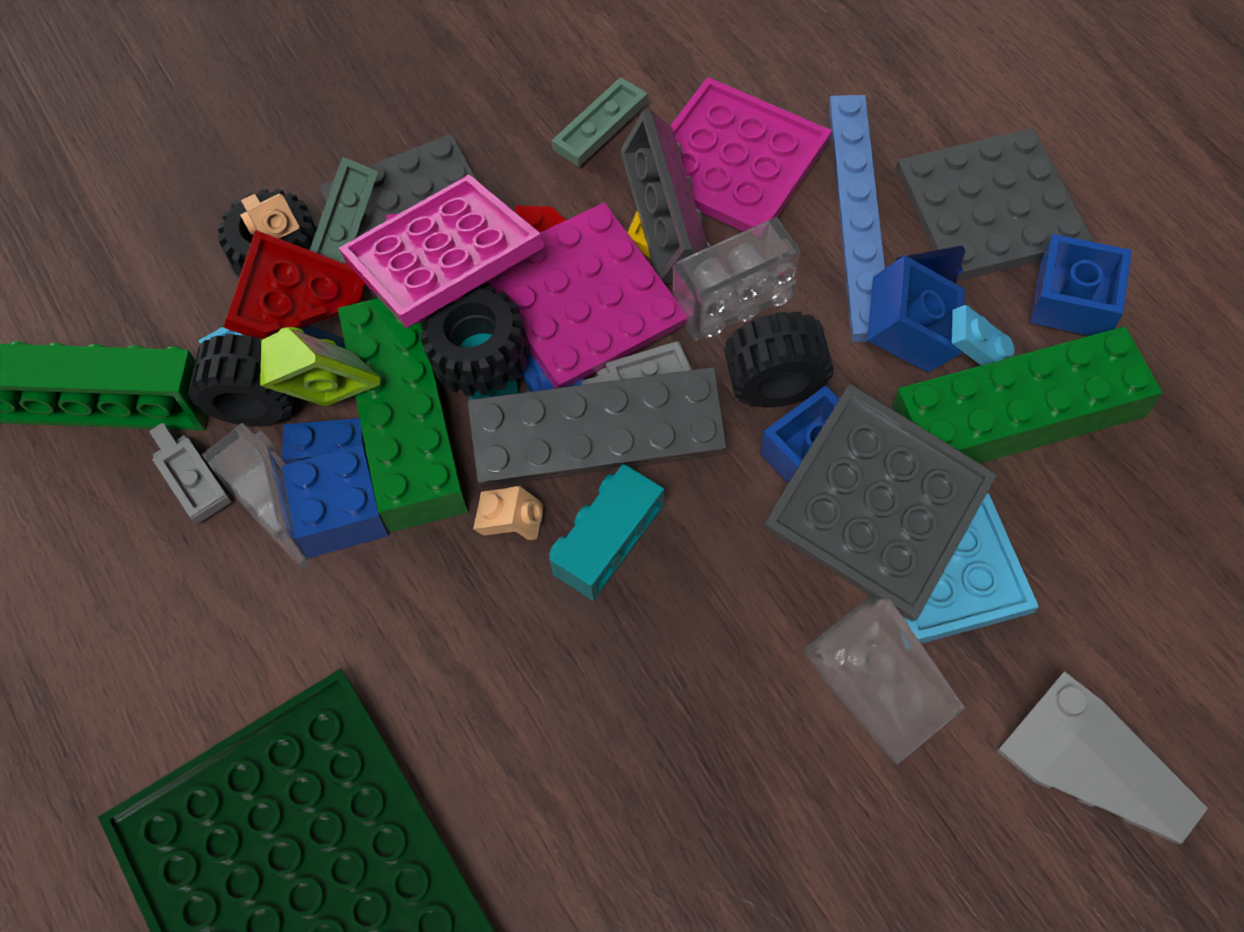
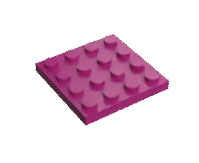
M709 77L705 79L670 125L676 142L682 148V162L686 175L692 181V195L696 208L701 213L760 240H763L830 142L832 130Z
M469 174L338 249L346 263L404 327L408 328L415 323L424 321L430 314L445 305L458 301L464 294L484 282L495 279L498 274L518 262L529 259L532 254L544 248L545 244L541 233Z
M605 202L540 232L545 244L544 248L532 254L529 259L518 262L501 272L495 279L483 283L485 287L487 285L495 287L497 294L501 291L509 295L510 301L516 303L528 337L529 352L555 389L568 387L605 368L606 363L623 358L686 325L689 318Z

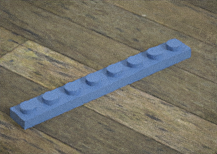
M865 95L830 96L829 116L832 130L831 137L851 342H868L873 277L884 270L885 265Z

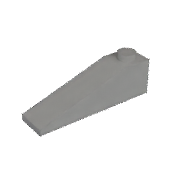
M1065 671L997 751L1034 783L1048 789L1052 787L1078 798V802L1090 807L1097 806L1122 817L1123 821L1178 845L1184 842L1208 810V807L1101 699Z

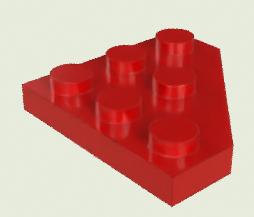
M255 230L223 328L259 339H265L286 327L300 329L338 316L339 307L359 303L365 282L347 264Z

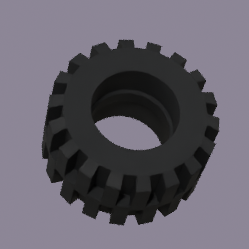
M268 189L259 190V194L255 195L260 203L277 194L283 195L299 228L280 239L309 250L317 228L303 200H298L297 196L291 192L285 195L284 191L275 189L273 192H269ZM251 192L249 194L244 195V197L247 198L253 194ZM236 200L231 204V210H225L222 215L224 222L218 224L217 230L220 234L218 235L219 244L233 271L240 277L254 234H250L240 215L247 211L242 201Z
M487 285L484 289H480L478 286L464 294L458 301L449 303L433 312L421 323L423 332H420V338L437 379L442 384H447L449 390L455 393L462 389L463 394L466 396H473L474 391H479L481 396L490 395L489 390L497 388L500 391L506 388L505 382L507 380L514 382L519 377L517 369L524 370L527 364L525 356L529 355L528 337L518 306L514 301H510L509 295L501 291L497 294L495 287ZM473 335H492L487 341L478 346L459 347L464 340Z
M778 312L772 315L761 316L756 320L745 323L742 328L736 329L732 333V337L728 338L725 343L724 353L734 395L736 398H739L740 402L749 404V406L769 408L799 402L812 396L819 389L829 383L828 380L834 374L833 363L820 321L815 320L812 315H802V312Z
M225 334V336L217 335L211 337L210 340H204L201 346L198 347L188 396L191 398L194 406L199 407L205 414L236 425L271 426V424H279L284 419L290 417L294 397L260 386L261 340L263 339L248 335Z

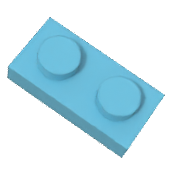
M967 305L952 310V344L978 364L985 365L1010 358L1014 355L1015 350L1011 338L989 323L985 317L980 316Z

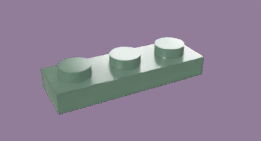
M620 77L551 140L552 150L580 167L648 103L647 93Z
M342 157L310 246V251L347 264L338 248L356 238L378 171Z

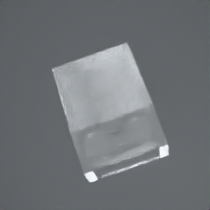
M241 423L204 452L202 456L231 495L287 554L304 569L309 562L294 535L282 466L286 464L274 452L276 450L275 446L262 431L259 430L253 434Z
M868 597L802 649L829 688L894 763L899 764L965 709L890 599Z

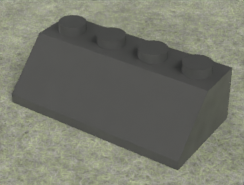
M643 110L620 149V153L654 270L663 283L700 279L713 263V252L710 243L706 241L704 235L702 214L696 208L691 178L686 175L682 162L681 145L676 142L670 125L652 110Z

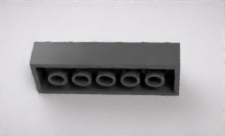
M714 367L467 400L477 480L482 488L616 470L622 464L631 468L719 456L726 450Z

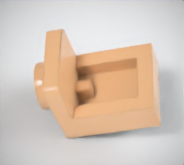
M255 194L241 200L247 211L240 215L251 235L255 233V230L280 239L298 230L299 225L282 194H277L261 203Z
M521 486L481 492L473 529L483 536L517 532L527 540H535L538 537L542 520L543 503Z

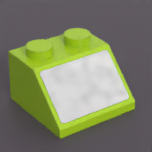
M294 327L282 328L278 333L261 340L260 386L326 407L380 385V377L353 351L337 346L334 341L317 339L304 334L303 330Z

